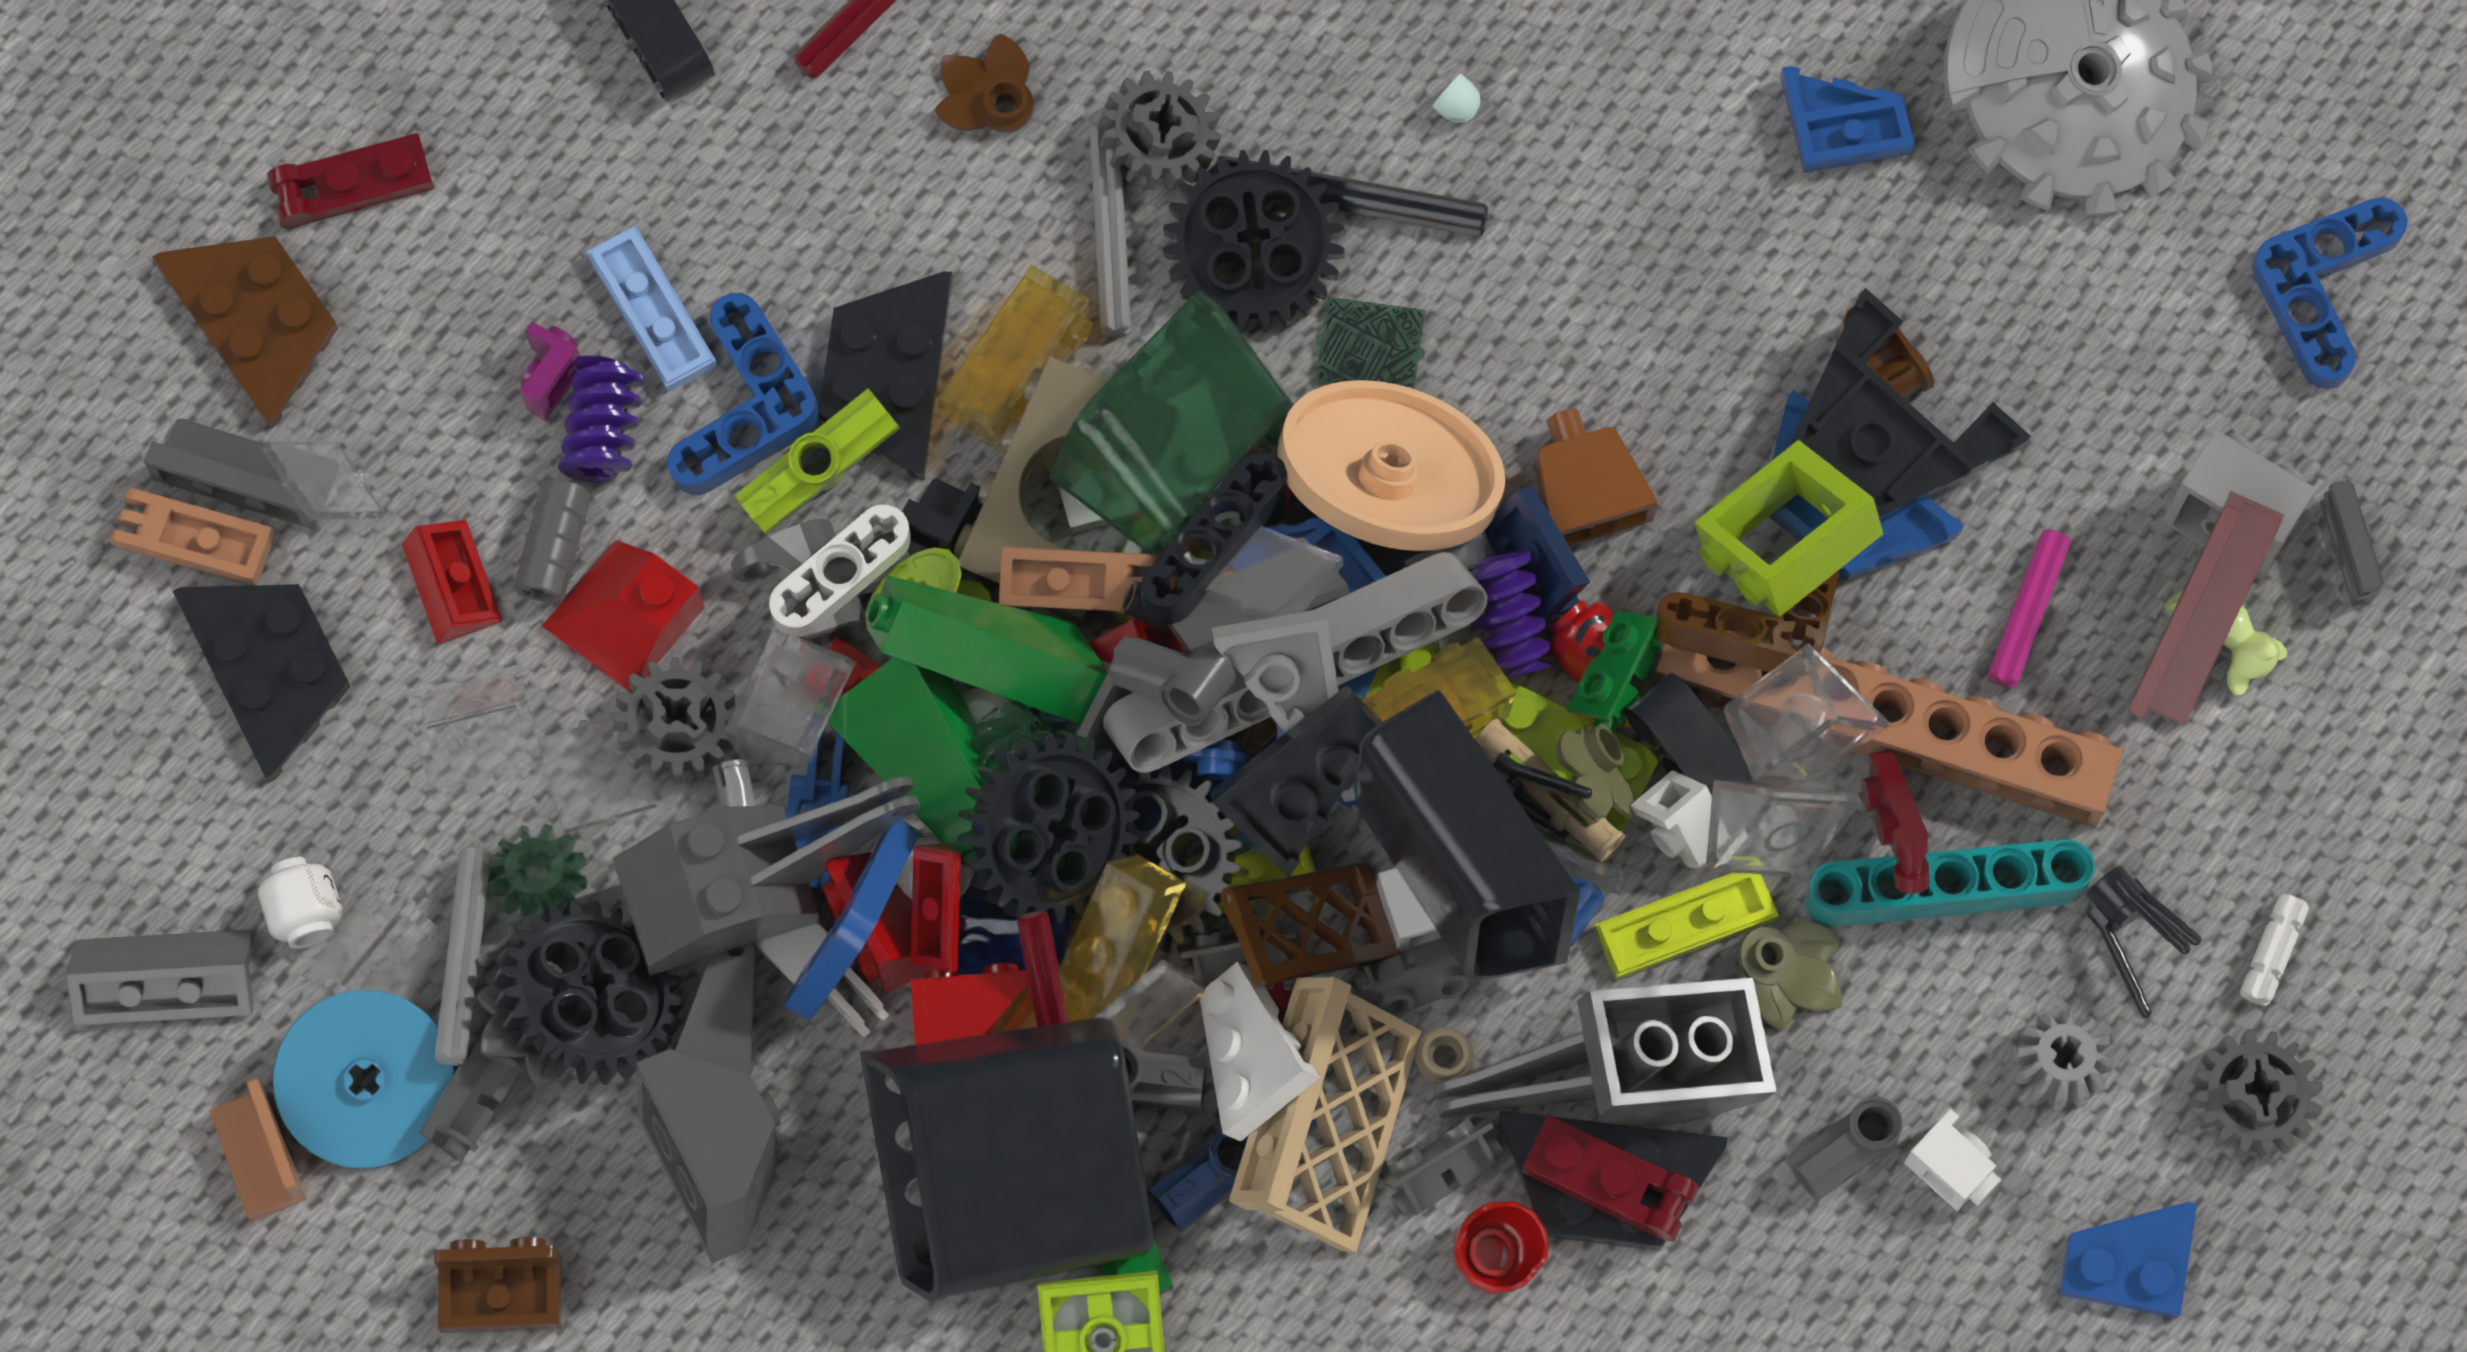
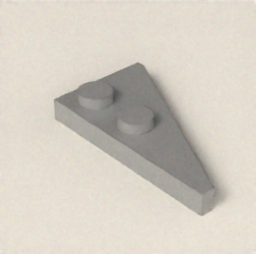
M1325 608L1211 628L1215 648L1220 654L1224 653L1242 674L1246 686L1255 697L1263 700L1268 707L1269 714L1284 733L1339 692ZM1353 785L1350 790H1345L1341 794L1344 802L1356 800Z

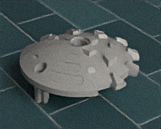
M1965 0L1954 20L1946 44L1944 88L1950 113L1967 109L1972 125L1980 138L1979 141L1967 148L1975 162L1986 174L1998 164H2001L2012 175L2025 183L2019 199L2047 211L2050 210L2053 196L2055 195L2071 199H2083L2085 201L2086 216H2104L2119 212L2114 195L2129 191L2140 184L2151 197L2165 190L2176 180V177L2165 165L2176 154L2182 143L2197 149L2206 135L2209 124L2208 119L2194 115L2197 98V83H2209L2213 75L2212 64L2207 51L2203 50L2192 53L2186 35L2178 22L2188 15V7L2183 0ZM2078 65L2086 66L2092 71L2095 85L2088 84L2081 79L2078 73Z

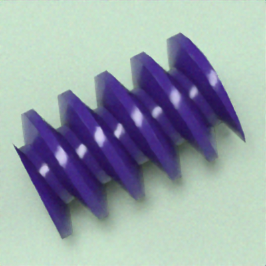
M596 355L578 356L575 360V365L579 371L575 372L571 381L575 392L568 399V407L572 413L567 416L564 424L568 435L564 437L561 443L562 452L566 456L560 459L558 469L565 476L577 481L604 483L610 481L614 473L628 472L632 468V462L621 455H617V452L631 451L635 448V440L622 434L621 430H633L638 427L639 420L637 417L624 412V409H635L641 406V397L627 391V388L642 387L645 384V377L641 373L631 370L628 365L609 357Z
M1530 551L1502 553L1472 562L1475 564L1476 569L1470 573L1485 590L1487 605L1484 609L1485 615L1472 622L1471 629L1489 631L1490 634L1489 638L1477 644L1475 648L1477 652L1493 653L1495 658L1480 668L1481 674L1506 677L1541 670L1553 665L1550 661L1537 660V658L1550 650L1549 641L1532 637L1545 628V619L1540 616L1527 615L1540 606V596L1522 592L1535 584L1536 576L1529 571L1517 570L1531 560Z

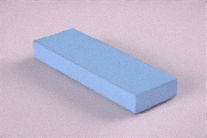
M636 226L586 251L589 261L667 393L717 367L714 356Z

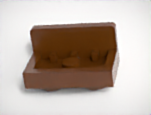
M537 1237L515 1238L510 1240V1247L486 1248V1242L482 1240L462 1239L450 1242V1249L434 1250V1263L438 1268V1329L441 1333L561 1329L562 1258L555 1246H546L545 1239Z

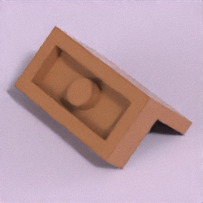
M259 1078L246 1082L250 1094L209 1109L247 1218L250 1221L307 1200L271 1098Z

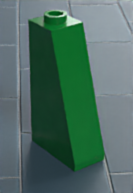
M889 575L886 577L880 594H875L872 597L867 608L866 627L882 653L1075 723L1082 724L1108 673L1077 625L1072 622Z
M894 657L822 710L826 721L884 782L898 777L911 778L914 788L902 797L916 796L918 798L920 808L914 814L942 843L950 844L960 851L961 859H963L973 851V847L958 842L957 836L971 830L972 822L960 818L958 814L962 810L974 809L976 801L970 798L965 790L967 787L982 789L985 782L979 775L977 768L983 766L995 770L998 767L997 762L953 679ZM1018 833L1014 835L1010 842V853L1016 848L1014 841L1018 839Z

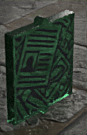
M1328 297L1323 333L1316 337V345L1320 347L1315 385L1325 386L1344 381L1368 380L1392 383L1414 389L1418 360H1422L1425 357V350L1420 347L1425 310Z

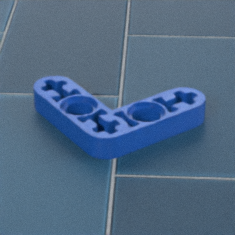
M2382 197L2370 199L2271 237L2262 243L2253 259L2252 271L2254 278L2303 375L2310 383L2317 387L2329 389L2343 384L2352 372L2356 361L2354 347L2319 278L2386 253L2398 245L2407 230L2408 219L2406 212L2400 204L2391 199ZM2373 215H2376L2381 222L2391 221L2392 225L2386 236H2384L2380 229H2374L2362 235L2359 241L2361 247L2358 246L2356 232L2366 229ZM2325 233L2337 236L2343 243L2344 253L2333 258L2322 255L2315 247V237ZM2274 253L2279 260L2289 258L2291 261L2286 274L2292 288L2283 295L2279 292L2283 291L2287 281L2279 268L2269 269L2267 267ZM2300 281L2304 283L2303 285H2297ZM2296 301H2305L2312 304L2317 310L2318 321L2311 325L2298 324L2289 315V305ZM2325 329L2329 333H2325L2320 342L2329 357L2338 355L2341 359L2335 368V372H2332L2328 365L2318 366L2316 363L2321 354V348L2314 337ZM2307 339H2312L2309 343H2305L2303 341Z
M730 293L717 300L710 311V322L717 339L754 397L684 438L671 449L667 460L669 473L674 483L682 491L691 495H702L712 491L808 433L816 426L819 420V405L812 388L758 304L750 296L743 293ZM737 311L741 317H744L745 323L753 336L746 343H744L737 329L730 325L727 316L732 312ZM771 352L780 358L777 370L771 375L756 376L750 372V364L759 354ZM784 385L794 402L800 404L802 413L796 417H792L789 412L785 411L780 396L776 392ZM751 425L759 430V437L751 447L735 449L729 445V437L737 427ZM716 441H718L724 456L727 458L722 463L711 446ZM695 456L699 462H702L704 472L694 476L690 470L686 471L688 468L685 460Z
M899 820L883 831L841 916L792 986L783 1004L785 1009L808 1022L819 1010L871 935L918 839L919 829L903 820Z

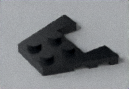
M1865 288L1855 302L1790 446L1797 440L1801 441L1872 496L1879 520L1881 521L2022 449L2031 435L1992 402L1956 441L1952 442L1866 365L1901 328L1903 321Z

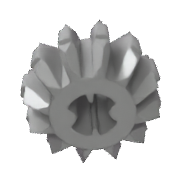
M2070 1008L2062 1011L2058 1024L2048 1012H2042L2036 1019L2037 1028L2025 1025L2021 1029L2018 1037L2024 1045L2015 1047L2011 1053L2013 1061L2025 1066L2017 1072L2015 1076L2016 1083L2027 1084L2032 1081L2037 1083L2030 1095L2032 1102H2039L2046 1091L2053 1093L2051 1104L2055 1111H2061L2064 1108L2068 1095L2078 1108H2082L2089 1102L2088 1091L2101 1094L2107 1086V1082L2101 1074L2111 1072L2114 1067V1059L2101 1054V1052L2109 1046L2111 1042L2109 1036L2099 1035L2093 1038L2090 1036V1032L2095 1025L2093 1017H2087L2080 1027L2073 1025L2074 1015ZM2062 1049L2073 1056L2065 1069L2058 1067L2054 1063L2056 1056Z

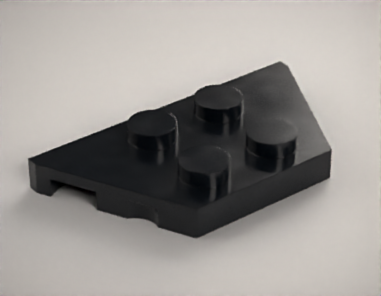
M947 271L834 307L818 410L819 419L825 423L869 388L900 427L897 432L872 452L878 456L882 454L906 469L910 476L918 480H925L949 312L953 274Z
M300 585L179 587L173 590L181 610L268 783L276 780L283 772L282 766L302 742L306 743L320 726V719L327 710L334 708L351 687Z
M1500 1110L1498 1124L1502 1134L1504 1133L1516 1164V1171L1531 1203L1532 1211L1536 1213L1546 1228L1549 1238L1661 1251L1666 1240L1653 1236L1521 1173L1523 1165L1547 1116ZM1554 1117L1659 1168L1691 1179L1699 1185V1190L1727 1147L1728 1137ZM1647 1188L1640 1204L1651 1209H1657L1663 1195ZM1685 1204V1206H1684V1208H1683V1210H1682V1213H1681V1215H1680V1217H1679L1678 1220L1681 1219V1217H1682L1683 1214L1685 1213L1686 1209H1687L1690 1205H1686V1204Z

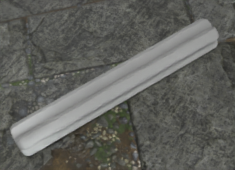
M1096 126L1090 131L1100 327L1101 333L1104 336H1125L1131 331L1122 165L1115 168L1109 165L1115 150L1102 149L1099 143L1105 130Z
M465 847L459 854L435 1046V1059L443 1065L460 1066L467 1061L491 865V854L484 848Z

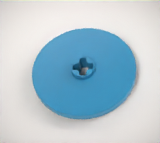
M373 989L339 992L309 1007L294 1021L284 1035L273 1068L275 1101L280 1116L288 1130L308 1151L319 1158L340 1166L352 1168L378 1167L399 1161L412 1154L428 1141L418 1131L454 1075L453 1065H443L435 1059L437 1025L423 1010L409 1000L389 992ZM356 1064L362 1069L368 1068L371 1064L379 1069L374 1075L378 1086L371 1093L365 1088L359 1089L356 1093L349 1089L354 1081L349 1071Z

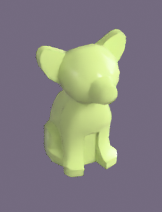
M2184 588L2166 603L2165 608L2167 611H2174ZM2242 605L2223 644L2231 650V664L2227 672V684L2235 696L2245 693L2250 679L2267 676L2275 668L2278 660L2287 657V650L2281 642L2270 637L2265 632L2254 630L2248 612Z

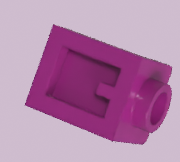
M530 322L525 329L529 345L532 350L544 357L542 360L539 358L535 359L528 366L521 380L520 393L527 411L547 421L572 386V377L575 372L579 371L576 369L575 360L580 354L577 349L578 343L564 330L553 325L546 330L538 324Z

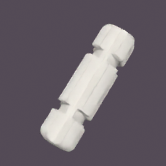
M2282 894L2276 901L2270 916L2274 921H2269L2250 965L2254 970H2250L2246 975L2240 990L2241 996L2246 1000L2261 1006H2267L2273 999L2279 985L2277 979H2280V976L2283 975L2299 933L2296 930H2299L2303 925L2309 910V906L2304 900L2289 894Z

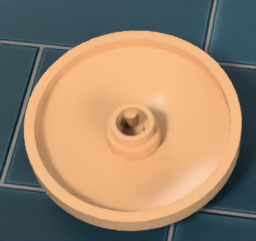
M1354 380L1319 387L1304 395L1292 406L1287 414L1278 441L1277 455L1285 464L1287 484L1296 497L1310 511L1331 526L1355 538L1384 547L1400 550L1431 551L1446 549L1468 542L1490 525L1495 517L1505 488V471L1499 453L1487 435L1472 420L1451 405L1431 395L1397 384Z

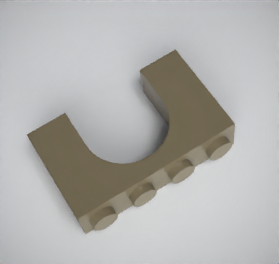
M1049 356L1044 369L1036 367L1027 382L1023 398L1028 400L1029 403L1021 421L1013 419L1006 429L1000 450L1006 454L998 472L990 471L982 483L977 503L983 506L974 526L967 523L958 537L954 555L960 557L962 573L1000 588L1002 547L1067 550L1042 538L1030 525L1026 511V492L1030 479L1037 467L1045 458L1060 449L1074 445H1093L1107 449L1157 471L1180 420L1176 409ZM1046 608L1086 626L1089 625L1096 611Z

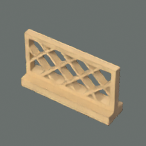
M1336 977L1296 978L1282 1026L1285 1030L1295 1035L1301 1045L1298 1053L1304 1062L1313 1065L1320 1079L1249 1134L1229 1202L1245 1210H1260L1339 1250L1357 1253L1422 1031L1350 993L1352 986ZM1346 1009L1350 1011L1357 1035L1342 1043L1338 1030L1344 1010ZM1389 1032L1399 1037L1392 1061L1384 1065L1376 1037ZM1361 1046L1370 1074L1355 1082L1346 1054ZM1332 1063L1341 1090L1325 1098L1322 1084L1328 1064ZM1374 1085L1380 1103L1376 1116L1368 1120L1359 1093ZM1345 1102L1354 1129L1338 1137L1329 1110ZM1316 1119L1324 1146L1308 1154L1305 1140L1311 1120ZM1358 1140L1363 1160L1359 1172L1351 1176L1342 1149ZM1329 1158L1337 1185L1321 1193L1313 1166ZM1299 1175L1308 1202L1293 1209L1286 1204L1294 1177ZM1340 1196L1347 1212L1341 1232L1333 1229L1326 1208L1328 1203Z

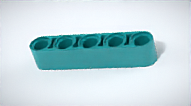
M2066 839L1928 852L1925 858L1929 865L1930 885L1923 892L1916 894L1905 893V897L1898 900L1884 897L1876 885L1881 880H1894V866L1897 863L1894 856L1834 861L1823 864L1814 872L1805 893L1804 905L1807 914L1814 922L1827 927L2066 905L2075 902L2083 895L2095 873V860L2092 852L2084 844L2076 840ZM2066 863L2072 866L2078 875V881L2064 883L2058 880L2053 875L2051 865ZM2000 868L2013 871L2019 877L2021 886L2011 889L1999 885L1994 878L1993 871ZM1940 874H1950L1961 882L1963 891L1957 894H1947L1937 886L1935 877ZM1825 885H1835L1845 892L1848 901L1841 905H1831L1820 897L1818 889Z

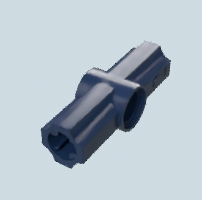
M1316 1119L1311 1120L1308 1134L1318 1127ZM1222 1128L1213 1135L1208 1145L1149 1189V1195L1156 1203L1160 1212L1180 1233L1231 1195L1238 1169L1224 1166L1218 1157L1222 1150L1229 1146L1237 1145L1245 1148L1248 1136L1242 1141H1238L1224 1135Z

